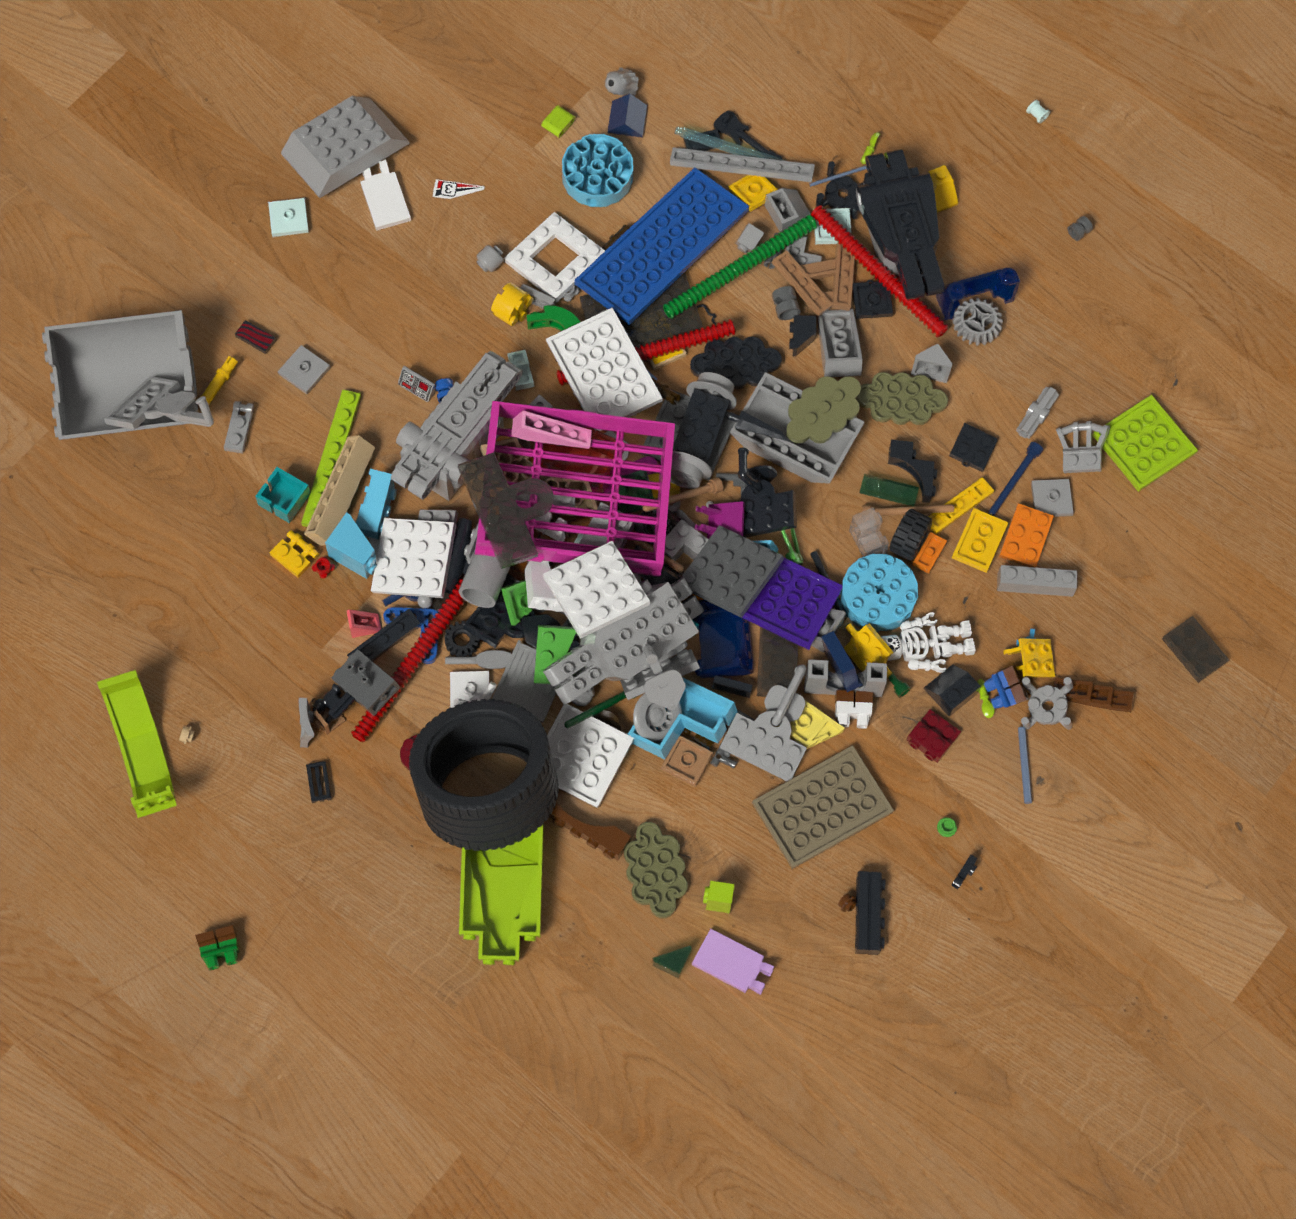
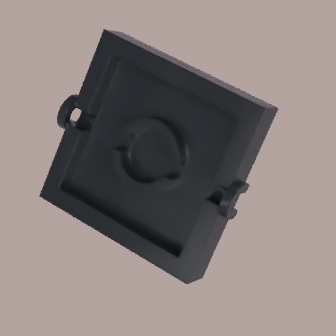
M874 280L853 283L852 291L856 319L893 316L891 294L887 287H883V283L880 284L879 282H874Z
M964 423L949 457L962 462V465L965 467L970 466L983 472L998 438Z

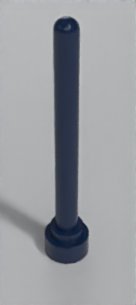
M1036 442L1029 444L1026 457L988 511L989 515L995 516L1031 461L1041 455L1043 452L1041 445Z

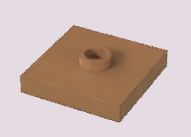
M680 735L664 760L661 770L696 787L713 752Z

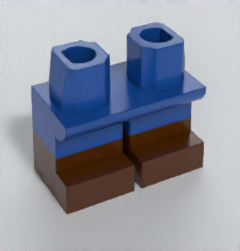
M1010 666L1001 672L991 675L992 678L984 682L987 692L997 689L999 696L991 699L994 709L1008 708L1029 700L1023 683L1018 684L1022 681L1016 666Z

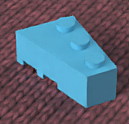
M370 469L371 481L369 487H365L364 492H366L363 504L360 506L356 524L364 536L379 539L384 518L390 515L391 500L395 499L397 489L394 487V481L391 480L392 474Z

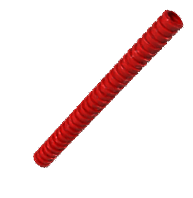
M822 205L817 206L812 211L811 216L815 218V221L819 222L818 224L823 226L822 228L827 230L828 234L831 233L830 236L832 238L835 237L834 240L839 241V245H843L842 247L847 249L846 251L851 253L852 257L855 256L854 259L859 260L858 263L863 264V268H867L866 270L871 272L870 274L875 276L876 280L879 279L878 282L880 284L883 283V287H887V290L891 291V294L895 295L896 299L899 298V302H903V306H907L908 311L911 310V313L915 314V317L919 318L920 322H924L923 325L928 326L927 329H931L932 334L935 333V336L938 338L947 331L948 325H944V321H940L939 316L936 317V314L932 313V310L928 309L927 305H923L924 302L919 301L920 298L906 299L902 284L899 282L900 279L895 278V274H891V271L887 270V267L883 266L882 262L879 263V259H875V255H871V252L867 251V248L863 247L862 243L859 244V240H855V236H851V232H847V229L843 228V225L839 224L838 220L835 221V217H831L830 212L827 213V210L823 209Z
M728 319V322L723 321L721 324L718 322L717 325L712 324L711 327H701V330L695 329L694 332L691 330L689 333L684 332V335L678 334L677 337L674 335L673 338L667 337V340H657L656 343L651 342L650 345L647 343L645 346L640 345V348H634L641 360L647 361L648 358L650 360L652 357L658 358V355L663 356L665 353L668 355L669 352L674 353L675 350H685V347L691 348L692 345L694 347L697 344L702 345V342L708 343L709 340L712 342L713 339L718 340L719 337L724 338V336L729 337L730 334L735 335L736 330L733 321ZM558 369L556 374L559 384L561 386L564 383L569 384L563 372Z
M459 580V584L455 586L456 589H453L452 594H449V599H446V603L442 604V609L439 608V613H436L435 618L431 619L432 623H429L428 628L424 629L425 632L421 633L422 637L417 639L418 642H415L414 647H411V652H408V656L404 657V662H401V666L396 668L397 672H393L394 676H391V678L396 681L400 689L375 716L366 711V715L361 717L362 721L359 720V725H356L354 727L355 730L351 731L352 736L358 741L366 742L365 738L370 736L369 733L373 732L372 728H376V723L380 722V717L383 718V713H386L387 708L391 706L390 703H393L394 698L398 697L397 693H400L401 688L405 687L404 684L408 683L407 679L412 677L411 674L415 673V668L418 669V664H421L422 659H425V654H428L429 649L433 648L432 644L435 645V640H438L440 638L439 635L443 634L442 630H445L447 628L446 625L450 624L449 620H453V615H456V611L460 610L459 606H463V601L466 600L459 594V588L463 580Z

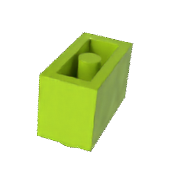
M710 881V886H705L703 903L707 904L706 910L730 913L734 884Z

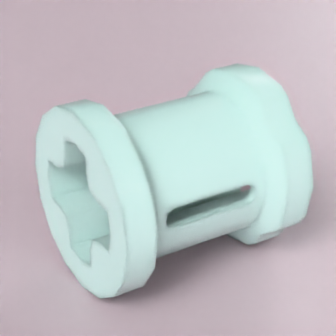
M1035 100L1030 104L1026 112L1028 114L1031 113L1040 124L1047 119L1050 111L1045 110L1039 104L1040 102Z

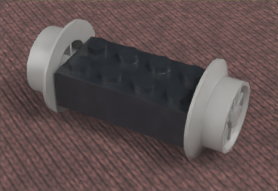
M710 372L701 373L698 380L689 383L686 389L691 399L673 445L670 478L671 483L683 488H698L702 479H707L711 476L712 470L707 463L726 410L733 409L737 404V400L732 394L734 390L733 383L722 375Z

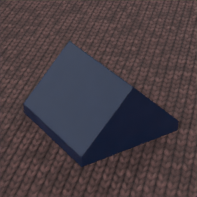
M632 94L613 100L607 133L643 138L647 105Z

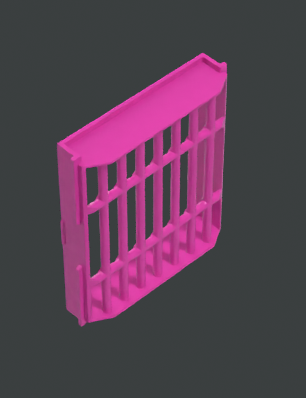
M492 401L475 555L534 562L567 563L600 547L537 539L533 537L534 528L604 536L607 537L606 543L611 541L614 543L615 538L654 542L653 552L617 549L632 573L660 576L664 563L675 423L603 415L588 411L563 410ZM527 411L579 427L617 431L616 442L591 439L590 447L615 450L614 459L543 451V443L535 442V449L495 445L496 435L513 437L511 436L512 429L497 428L498 417L513 419L520 412ZM624 432L664 437L663 446L659 448L624 443ZM622 451L661 455V464L623 461ZM494 452L534 457L533 466L493 462ZM541 458L613 467V476L541 468ZM621 468L659 472V482L621 478ZM492 470L532 474L531 484L491 480ZM539 476L612 484L611 494L539 485ZM619 485L658 490V499L619 495ZM490 487L530 492L529 502L489 497ZM538 493L609 501L610 510L601 511L543 504L537 502ZM618 503L657 507L656 517L618 513L617 506ZM488 505L528 509L527 519L487 515ZM536 510L609 519L608 529L536 521ZM616 520L655 525V535L616 530ZM486 523L526 527V536L487 533Z

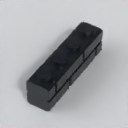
M858 871L856 875V954L879 955L881 949H884L885 938L881 937V929L884 930L885 918L881 917V910H885V898H882V891H885L886 882L882 878L881 872Z

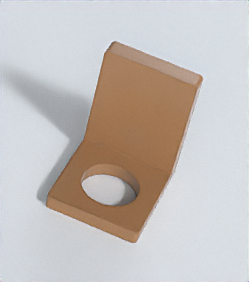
M330 710L322 715L314 711L315 726L320 731L323 730L327 735L345 722L343 716H340L335 724L328 725L325 720Z

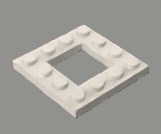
M554 212L504 257V262L546 295L554 298L555 302H558L565 293L575 286L574 280L605 250ZM554 238H557L578 254L556 277L532 259Z

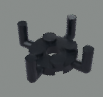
M833 161L828 163V177L835 175V162ZM868 172L865 173L864 178L869 177ZM849 176L830 180L826 185L825 199L823 193H818L815 206L822 205L825 207L828 205L831 209L849 208L851 217L857 220L860 210L856 198V187L863 185L864 181L857 184ZM845 192L848 196L842 198L838 193Z

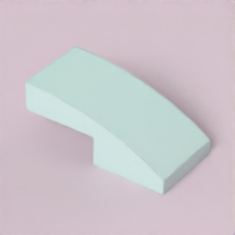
M521 350L507 353L509 362L523 371L521 378L515 385L516 391L534 387L526 351Z

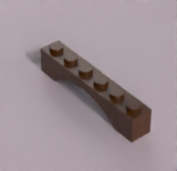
M557 802L551 815H549L554 820L553 823L558 827L569 829L571 835L578 839L580 837L587 841V845L593 849L599 848L611 860L613 858L619 860L624 853L625 847L631 842V836L618 827L593 826L583 823L567 814Z

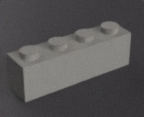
M1001 565L997 573V591L1073 597L1077 589V571Z

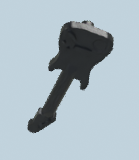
M725 111L715 120L713 128L718 129V132L730 136L738 146H741L739 140L741 138L761 153L765 159L782 160L781 155H777L772 150H767L744 131H749V126L742 124L732 111Z

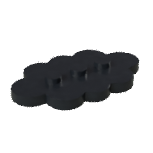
M751 336L744 340L738 337H730L725 342L721 340L709 341L705 345L704 353L697 354L692 358L690 370L696 377H699L704 372L722 375L733 383L734 389H742L747 384L757 386L765 372H774L779 369L782 357L778 350L765 348L763 341L757 337Z

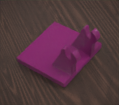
M745 502L708 504V507L702 506V508L696 506V512L708 515L709 519L708 526L696 524L695 530L707 533L708 540L719 525L743 536Z

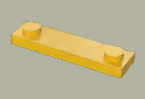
M983 477L944 504L954 505V512L932 513L928 516L932 518L931 530L938 534L992 495L995 490Z

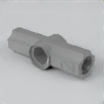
M1045 387L1038 399L1033 401L1028 408L1026 416L1016 429L1021 437L1030 439L1039 424H1042L1047 418L1051 407L1059 397V394L1052 387Z

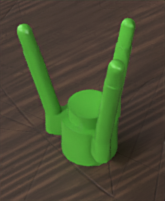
M794 528L790 529L795 547L794 551L785 530L781 531L789 550L785 555L786 559L803 565V558Z

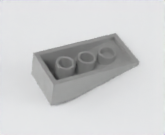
M854 310L826 311L817 317L824 377L861 376L863 359Z

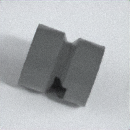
M785 286L773 291L772 298L779 320H791L794 318V315L800 314L799 303L796 301L797 296L793 287Z

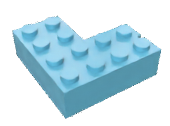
M683 678L686 687L679 701L682 714L679 713L663 741L654 743L641 737L634 725L628 735L634 738L632 744L665 760L684 728L718 744L727 730L725 725L729 726L738 712L735 703Z

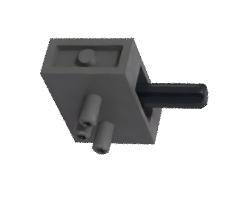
M357 649L331 677L346 694L328 713L333 719L337 720L356 701L375 716L400 689V686Z

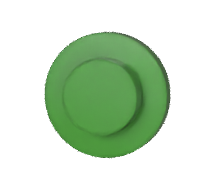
M942 818L938 822L937 831L941 836L951 837L956 833L957 825L953 819Z

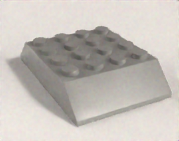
M351 96L294 130L281 154L314 193L321 198L366 169L374 166L379 161L409 144V141L370 98Z
M765 372L743 411L781 430L787 437L786 429L791 421L788 416L789 405L792 401L801 399L803 391ZM858 418L848 420L841 432H832L829 441L820 444L815 443L810 438L803 443H794L791 440L785 441L736 429L737 422H735L730 433L744 448H747L752 453L812 483H831L865 422Z

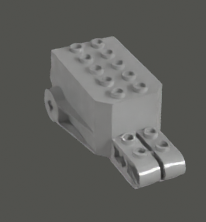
M684 577L671 585L669 582L651 586L647 579L639 582L650 600L649 606L581 638L579 646L543 670L552 686L559 684L554 690L563 704L571 702L603 679L610 681L629 680L639 672L650 668L651 666L646 662V655L643 650L647 644L653 648L659 663L687 647L686 640L699 632L692 619L701 614L704 609L695 595L681 603L682 600L693 593Z

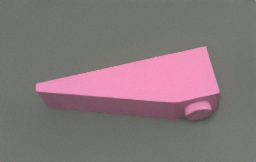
M522 411L513 418L511 436L527 441L589 449L592 430Z

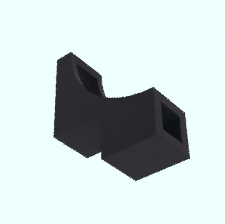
M891 439L888 464L898 466L910 473L920 487L922 502L930 503L931 497H935L936 486L933 485V479L936 480L937 468H934L935 461L915 459L916 449H913V442Z

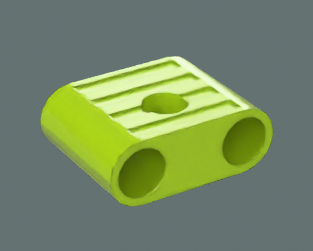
M557 105L544 119L542 127L560 138L574 123L576 117Z

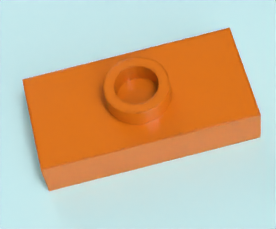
M930 532L912 565L929 574L945 547L947 540Z

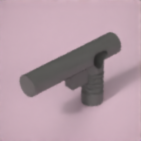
M716 473V478L718 477L721 481H733V486L741 487V494L747 486L737 474Z
M718 748L710 764L717 767L719 762L734 769L737 762L729 758L730 753ZM717 755H720L722 758L717 759L716 757Z

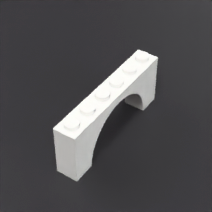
M529 561L525 568L528 608L564 612L543 578V573L551 570L549 561ZM633 573L638 583L641 582V576Z

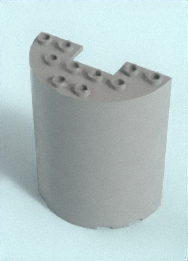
M182 310L44 327L45 332L42 333L43 343L47 344V351L44 352L46 363L49 362L53 369V372H50L51 383L55 385V391H52L54 401L52 416L57 422V426H54L56 438L65 440L190 424L174 421L169 417L162 416L155 419H146L134 430L107 425L104 420L106 415L150 376L179 381L181 388L175 393L180 391L192 392L197 397L192 351L190 345L186 344V342H189L187 327L183 323L185 318ZM195 400L186 408V411L198 412V404H196Z

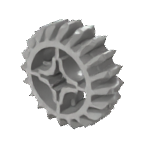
M979 297L974 302L971 298L969 302L964 301L962 306L959 305L954 313V331H958V337L963 336V341L969 340V345L972 342H975L976 346L980 342L985 345L987 341L991 343L1001 332L1002 315L998 313V307L993 308V302L987 304L986 299L981 302ZM971 313V317L968 320H964V317ZM991 323L992 327L985 331V326Z

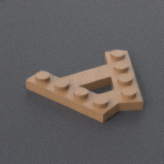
M838 242L836 244L835 259L799 265L786 250L772 261V264L817 317L831 308L845 311L851 309L855 256L852 257L851 253H848L847 249H844L843 245H839ZM834 276L833 291L822 292L813 280Z

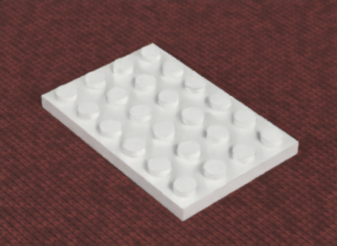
M613 308L546 339L552 354L583 411L628 418L663 401ZM594 429L595 433L601 431V429Z

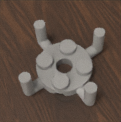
M1024 677L1022 683L1031 694L1028 701L1031 717L1029 719L1027 717L1021 719L1023 727L1028 730L1036 722L1043 725H1054L1060 722L1067 730H1070L1072 722L1070 718L1065 717L1068 709L1065 695L1073 688L1071 678L1066 677L1064 679L1065 685L1059 690L1050 685L1036 689L1031 684L1030 679ZM1051 701L1054 706L1051 710L1043 709V704Z

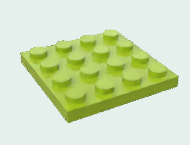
M1152 395L1106 424L1110 426V430L1102 447L1138 492L1195 455L1198 451ZM1093 432L1092 436L1097 442L1101 433Z

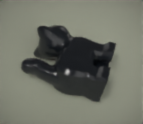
M334 683L332 689L325 693L322 698H313L311 700L312 710L317 711L319 714L324 712L326 708L331 710L341 699L339 698L342 694L341 689ZM328 716L325 720L328 725L335 721L331 716Z

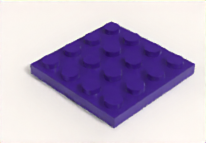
M784 558L742 618L810 650L842 592L843 585Z

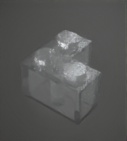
M874 508L854 515L849 529L863 557L871 554H886L889 546L886 536H882L880 532L883 522L879 512L876 513Z

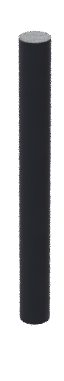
M812 552L810 555L819 574L830 579L818 552ZM838 597L834 607L836 610L845 612Z

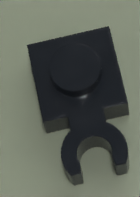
M973 855L969 856L953 881L952 887L958 890L967 875H973L978 867L975 865L976 857Z

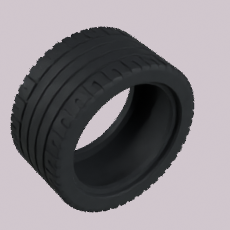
M499 699L472 700V702H463L461 705L457 704L453 708L446 709L445 712L443 711L431 719L432 721H429L425 728H422L410 751V775L425 821L433 833H436V836L442 838L443 841L466 850H496L497 848H505L507 845H514L515 842H520L523 838L529 837L531 833L537 831V828H540L544 821L549 818L558 798L559 784L546 731L542 723L538 721V718L530 711H527L526 708ZM505 753L516 756L527 763L523 772L513 783L489 795L477 797L460 796L442 788L448 775L458 765L478 755Z

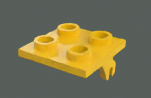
M1020 638L1018 639L1019 647L1003 650L1004 655L1022 654L1023 665L1016 667L1018 672H1023V677H1055L1051 639Z

